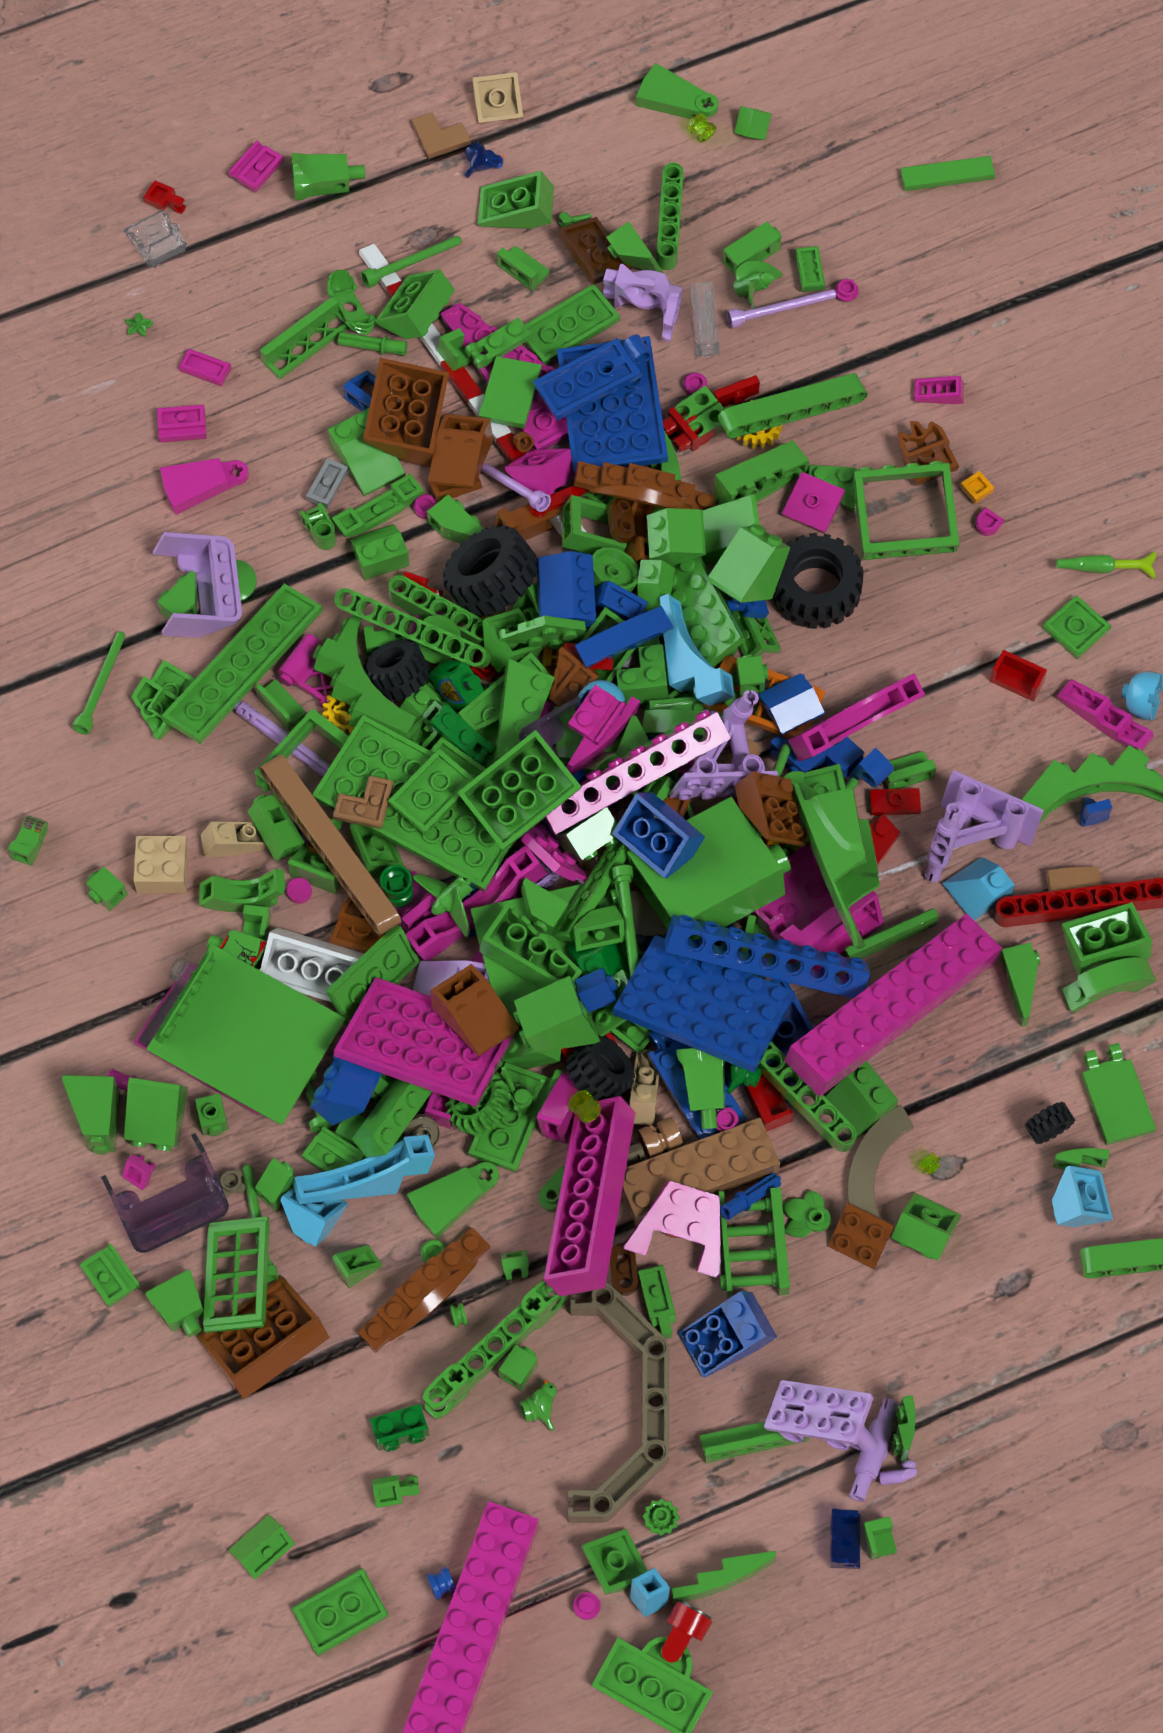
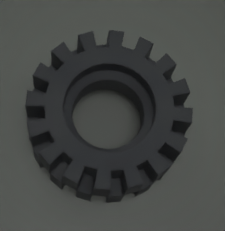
M1062 1101L1054 1103L1053 1106L1050 1105L1045 1110L1042 1109L1040 1113L1033 1115V1118H1030L1025 1123V1127L1034 1142L1042 1144L1044 1141L1048 1142L1051 1138H1056L1058 1134L1061 1135L1064 1133V1130H1068L1074 1124L1075 1118L1065 1102Z

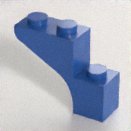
M775 737L770 741L769 752L775 762L782 745L788 744L791 747L789 739ZM846 737L823 752L799 762L791 747L785 767L789 773L792 771L806 773L821 769L823 766L829 767L840 764L845 779L864 759V751Z

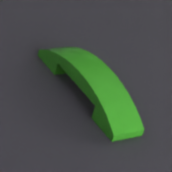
M410 473L392 483L391 490L355 510L352 507L332 517V522L344 537L364 533L383 524L406 509L416 498L424 493V490Z

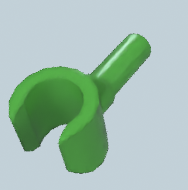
M563 212L559 215L561 220L558 223L561 227H565L579 221L591 219V214L571 217L567 212Z

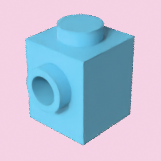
M655 1568L632 1579L630 1599L644 1617L667 1606L670 1587Z

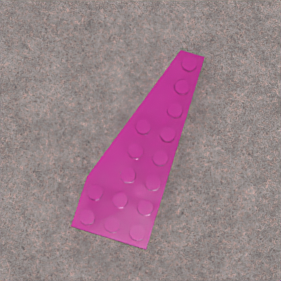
M461 303L440 313L441 320L450 332L460 328L465 334L463 341L464 349L469 344L476 343L498 330L496 327H491L482 321L480 316ZM521 345L502 356L504 358L541 364L542 371L540 377L556 370L550 365L547 366L542 363L536 355ZM494 362L482 369L477 368L487 384ZM536 390L525 429L520 428V430L527 432L533 437L534 449H548L569 437L567 419L565 416L556 421Z

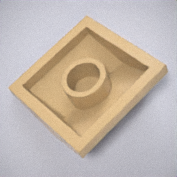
M517 72L472 78L478 124L523 118Z

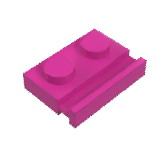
M256 141L231 168L229 175L256 193L284 162L283 156Z
M204 404L157 408L160 443L207 439Z
M594 685L569 721L568 727L586 739L592 740L596 745H599L624 709L625 703L623 701L620 702L610 693Z

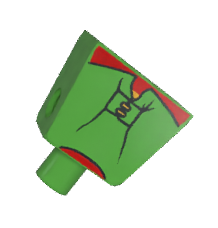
M231 930L225 939L213 934L209 938L206 947L209 948L213 944L259 970L267 941Z

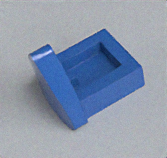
M1085 798L1080 810L1081 826H1090L1108 820L1112 810L1110 800L1106 799L1096 802L1091 798Z

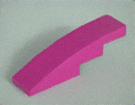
M1073 679L1057 695V699L1077 715L1126 747L1130 745L1133 748L1143 750L1154 737L1153 731L1134 722L1131 714L1113 706L1110 698Z
M631 696L621 715L617 717L599 745L585 737L582 739L567 765V769L572 775L600 756L623 733L628 726L631 716H635L640 700Z

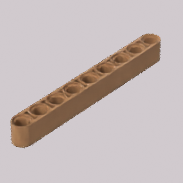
M280 754L261 765L259 769L265 781L374 931L380 936L400 924L401 918L394 906L285 757Z

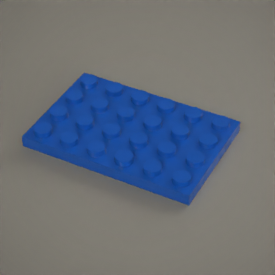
M650 336L641 338L652 355L647 362L636 365L643 373V377L566 416L574 475L579 461L601 467L604 462L626 468L630 463L644 466L668 462ZM609 342L557 349L559 368ZM604 368V369H603V372H604V373L611 372V369H610V368Z
M655 935L615 1004L613 1015L755 1073L794 1000L795 992L747 972L666 953L665 938Z

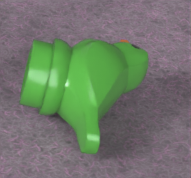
M544 1380L543 1386L537 1389L531 1398H525V1401L520 1402V1409L525 1422H535L539 1419L546 1424L550 1431L555 1430L551 1422L553 1400L557 1393V1388L554 1384Z

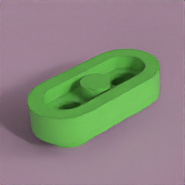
M565 1165L555 1172L539 1192L540 1205L546 1211H557ZM549 1193H555L556 1198L549 1199L547 1195Z

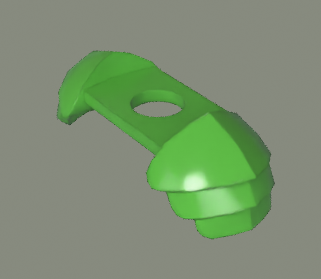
M336 270L332 272L327 281V292L330 298L333 297L338 302L339 311L346 325L359 334H369L376 324L375 320L377 317L374 314L367 315L354 294V291L357 290V285L354 283L353 277L349 275V271ZM344 304H353L356 307V311H347L344 308Z

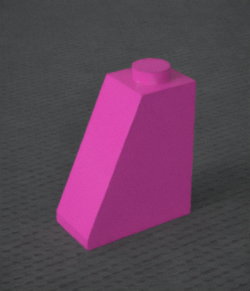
M561 1073L537 1116L543 1137L567 1144L572 1131L576 1105L583 1104L585 1099L574 1086L568 1074Z

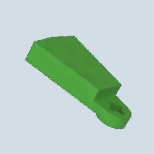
M657 63L653 65L643 79L636 96V106L688 119H691L693 115L712 117L717 113L719 104L715 95L703 91ZM707 103H711V106H708L707 108L703 107V104L706 105Z
M483 1162L469 1169L464 1167L408 1193L407 1197L419 1220L437 1240L488 1191L497 1185L499 1172L497 1167L490 1162ZM482 1171L492 1172L490 1181L486 1179L480 1180Z

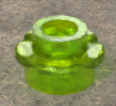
M934 1152L926 1156L918 1164L922 1170L921 1173L927 1172L929 1175L934 1173L941 1166L938 1162L941 1156L937 1157Z

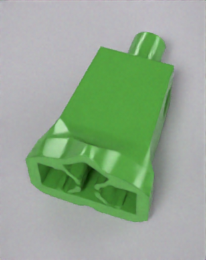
M291 153L295 201L311 196L349 192V180L365 179V165L348 166L347 154Z
M695 1048L676 1050L678 1060L684 1068L690 1111L700 1110L702 1129L717 1128L716 1109L725 1108V1061Z

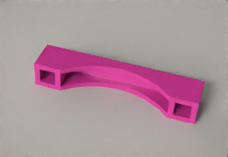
M915 673L900 678L790 738L788 741L798 761L806 760L832 747L837 742L872 722L921 698L925 693Z
M526 845L506 859L502 867L491 879L485 892L479 890L462 902L469 931L475 928L471 914L472 908L512 900L521 894L525 878L536 883L548 874ZM448 911L424 920L405 934L424 961L432 960L464 936Z

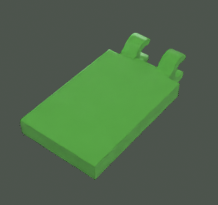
M1119 1043L1109 1045L1107 1053L1110 1061L1099 1064L1095 1049L1085 1052V1056H1083L1088 1071L1083 1072L1081 1076L1106 1146L1156 1131L1132 1060H1123Z

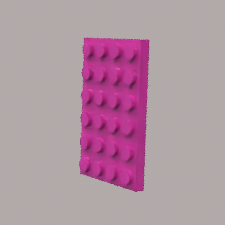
M375 977L334 1049V1057L477 1107L515 1033L478 1057L432 1008L431 996Z

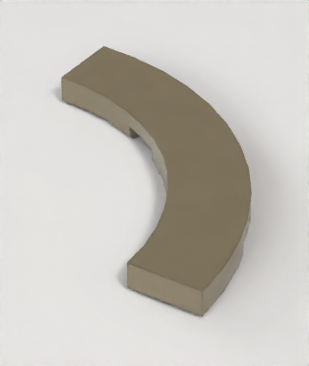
M902 1105L885 1114L869 1129L856 1150L850 1168L848 1202L879 1217L874 1198V1181L879 1163L887 1149L898 1138L914 1127Z

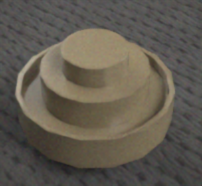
M417 1114L402 1133L403 1138L428 1135L433 1148L440 1139L439 1125L433 1117L427 1114Z

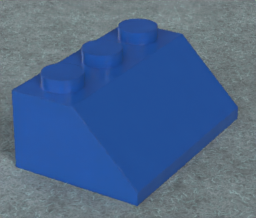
M569 551L538 557L536 561L539 617L551 616L585 621L587 630L596 622L593 555Z
M636 793L612 833L663 878H668L693 858L705 838L702 833L654 793Z
M333 1055L334 1061L325 1071V1079L322 1085L314 1093L315 1099L311 1108L332 1125L364 1112L382 1073L334 1057Z

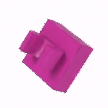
M133 1154L126 1161L122 1177L139 1189L144 1190L149 1185L156 1164L153 1162L149 1165L144 1162L145 1156L137 1157Z

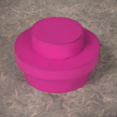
M844 279L837 284L835 292L838 299L850 302L856 299L859 289L853 280Z
M725 1107L716 1111V1129L719 1132L738 1125V1115L733 1109Z
M590 1592L578 1595L573 1605L575 1614L583 1620L595 1618L599 1614L601 1607L598 1597Z

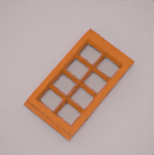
M733 656L725 657L720 668L732 675L736 668L737 658ZM768 669L767 680L770 681L766 690L773 687L775 682L781 683L791 677ZM733 685V689L739 692V687ZM812 685L820 703H822L826 691ZM760 702L755 715L751 714L745 723L781 735L774 722L760 717L764 709L763 704ZM722 703L712 706L704 704V707L723 714L725 709L729 708V706ZM814 720L782 736L790 739L811 728Z

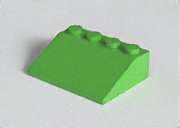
M535 730L457 793L504 851L582 787L537 730Z

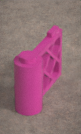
M306 634L277 672L279 680L288 687L291 685L298 686L319 700V706L323 708V703H328L327 691L333 690L334 687L325 686L323 675L326 674L314 669L316 659L313 658V655L318 645L323 646V643L315 636ZM320 676L322 687L312 688L306 682L310 677Z

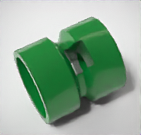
M391 865L382 871L380 887L394 908L407 906L414 896L410 871L401 865Z

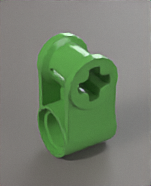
M322 502L318 503L317 507L299 512L302 523L306 530L309 531L316 546L322 550L333 548L337 541L335 528Z

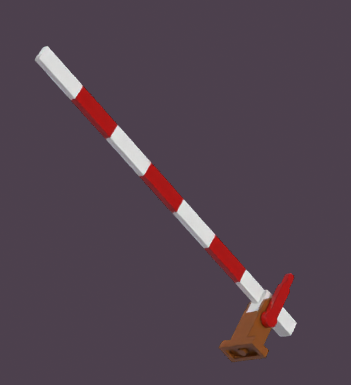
M375 244L359 250V255L369 268L380 269L389 265ZM395 272L381 278V281H379L390 298L393 297L403 283ZM431 324L428 328V333L420 339L443 371L449 372L448 378L475 415L479 417L485 395L464 366L452 371L438 353L441 335L435 326ZM491 422L494 441L510 463L526 454V452H521L514 446V435L507 425ZM571 486L557 493L554 492L549 495L551 498L550 506L543 512L532 508L530 503L511 512L503 508L497 511L494 525H505L515 528L525 541L554 527L562 537L561 508L571 495L579 497L590 492V490ZM581 525V531L586 532L583 526Z

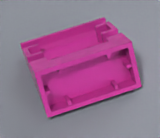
M808 841L806 846L800 847L787 857L791 870L783 874L786 895L749 915L756 916V924L759 925L770 939L777 941L785 939L793 945L802 947L809 945L818 951L826 953L833 951L842 956L845 953L846 947L853 945L834 905ZM874 891L861 898L849 908L862 939L884 924L878 895ZM790 959L792 964L798 961L797 959ZM815 965L811 969L819 970L822 966Z

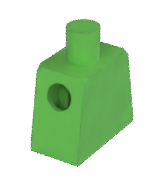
M190 1269L145 1292L149 1303L171 1331H176L183 1327L187 1337H193L201 1332L202 1329L196 1319L204 1315V1309Z

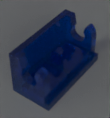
M832 1509L830 1568L860 1569V1514H858L857 1510Z

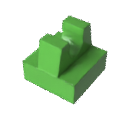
M527 1250L501 1253L502 1266L507 1280L512 1279V1271L514 1269L521 1270L522 1278L528 1277L529 1262Z

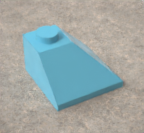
M981 857L942 883L943 887L965 914L967 913L974 921L995 908L1001 898L1012 896L1015 886L999 865L984 857Z
M1075 1166L1066 1167L1052 1199L1057 1225L1079 1227L1113 1220L1102 1172Z
M294 1187L281 1198V1203L293 1233L305 1243L312 1244L315 1247L329 1235L348 1205L344 1200L298 1204Z

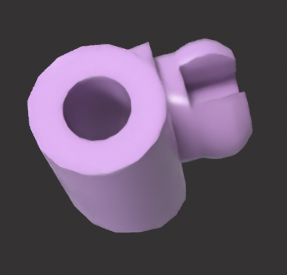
M903 1461L901 1470L880 1472L881 1485L899 1484L914 1478L918 1472L915 1461Z

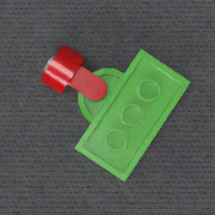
M682 1600L680 1602L677 1601L666 1621L673 1626L669 1636L653 1639L647 1643L642 1651L617 1638L592 1687L672 1733H692L714 1692L690 1679L693 1670V1660L687 1645L692 1637L702 1642L713 1622L711 1620L712 1617Z

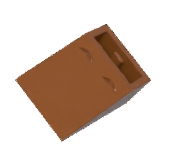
M444 414L437 433L428 484L474 489L494 440L490 418Z
M753 771L734 785L740 809L767 840L806 846L791 779Z
M472 964L431 989L432 1008L478 1057L519 1031L518 1025L488 980Z

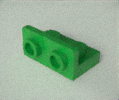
M421 1403L370 1418L379 1451L391 1452L400 1448L401 1444L407 1442L417 1444L423 1442L425 1437L430 1436Z

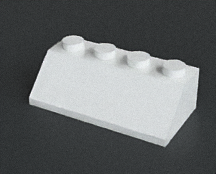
M276 928L269 933L260 971L300 993L332 1002L326 990L364 953Z

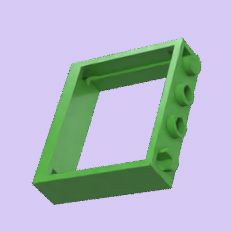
M933 461L929 465L919 466L918 463H910L905 465V467L896 468L894 465H887L881 469L872 470L870 467H863L858 469V471H854L852 480L862 560L957 552L959 537L949 463ZM942 476L949 529L948 537L870 543L863 483Z
M312 708L261 765L280 754L287 759L314 729L339 749L343 747L349 736ZM258 767L254 771L257 786L264 792L269 790L272 794H275L263 778ZM331 819L337 830L345 823L344 821Z

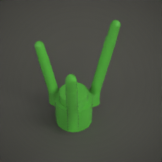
M503 1066L501 1070L513 1097V1108L516 1111V1115L521 1116L522 1113L529 1111L533 1101L538 1099V1094L545 1083V1079L542 1078L532 1093L523 1088L517 1090L507 1068Z

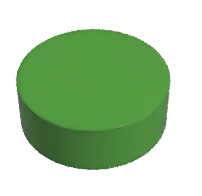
M438 1240L426 1242L421 1249L422 1261L426 1263L432 1256L436 1257L446 1248L445 1245Z

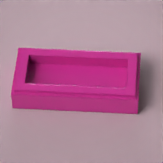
M192 349L187 350L179 365L180 372L221 387L231 370L230 363Z

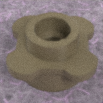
M230 1170L218 1175V1181L222 1186L220 1190L222 1196L228 1197L232 1193L242 1194L245 1191V1185L241 1179L243 1177L241 1170Z

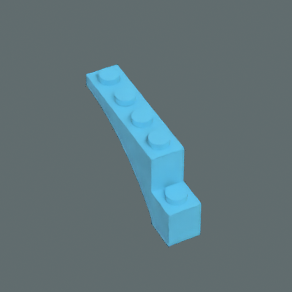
M669 594L661 596L660 604L673 625L672 629L662 634L665 642L664 658L667 662L668 670L666 678L669 685L680 692L694 689L696 698L708 706L733 699L732 675L721 668L715 669L700 654L688 633L683 618L681 602Z
M428 1135L404 1137L402 1141L392 1147L387 1155L369 1157L330 1171L294 1177L292 1184L298 1204L397 1194L404 1176L428 1174L435 1154Z

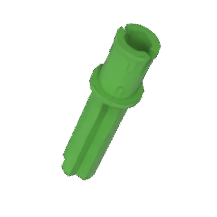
M343 332L339 333L338 344L342 346L381 351L382 355L388 353L406 356L407 341L388 339L387 336H384L382 339Z

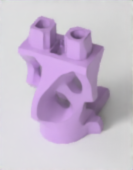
M620 264L618 271L607 268L603 279V284H605L604 297L614 299V308L631 303L641 309L660 308L663 311L662 339L665 342H671L674 327L678 320L683 287L671 284L667 276L661 272L651 270L631 272L624 264Z

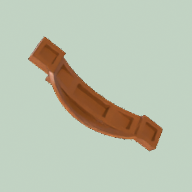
M579 461L576 466L574 486L588 489L592 493L627 499L663 509H700L703 511L714 507L716 495L696 491V485L675 480L676 474L632 463L626 468L604 462L601 467Z
M472 1227L458 1241L450 1243L436 1257L432 1256L395 1290V1294L376 1311L377 1314L358 1331V1335L375 1353L379 1351L387 1342L393 1341L412 1328L445 1301L476 1266L478 1259L490 1249V1245Z

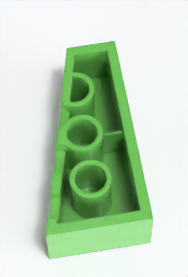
M793 440L782 443L776 448L715 474V500L721 505L755 494L756 503L798 479L801 472L808 473L809 460Z
M508 660L505 665L494 763L535 730L555 677L514 660Z
M510 901L506 903L482 938L479 952L539 988L548 986L567 976H570L576 985V979L581 978L582 971L560 949L557 950L549 943V939L543 933L540 934L524 915L521 916Z

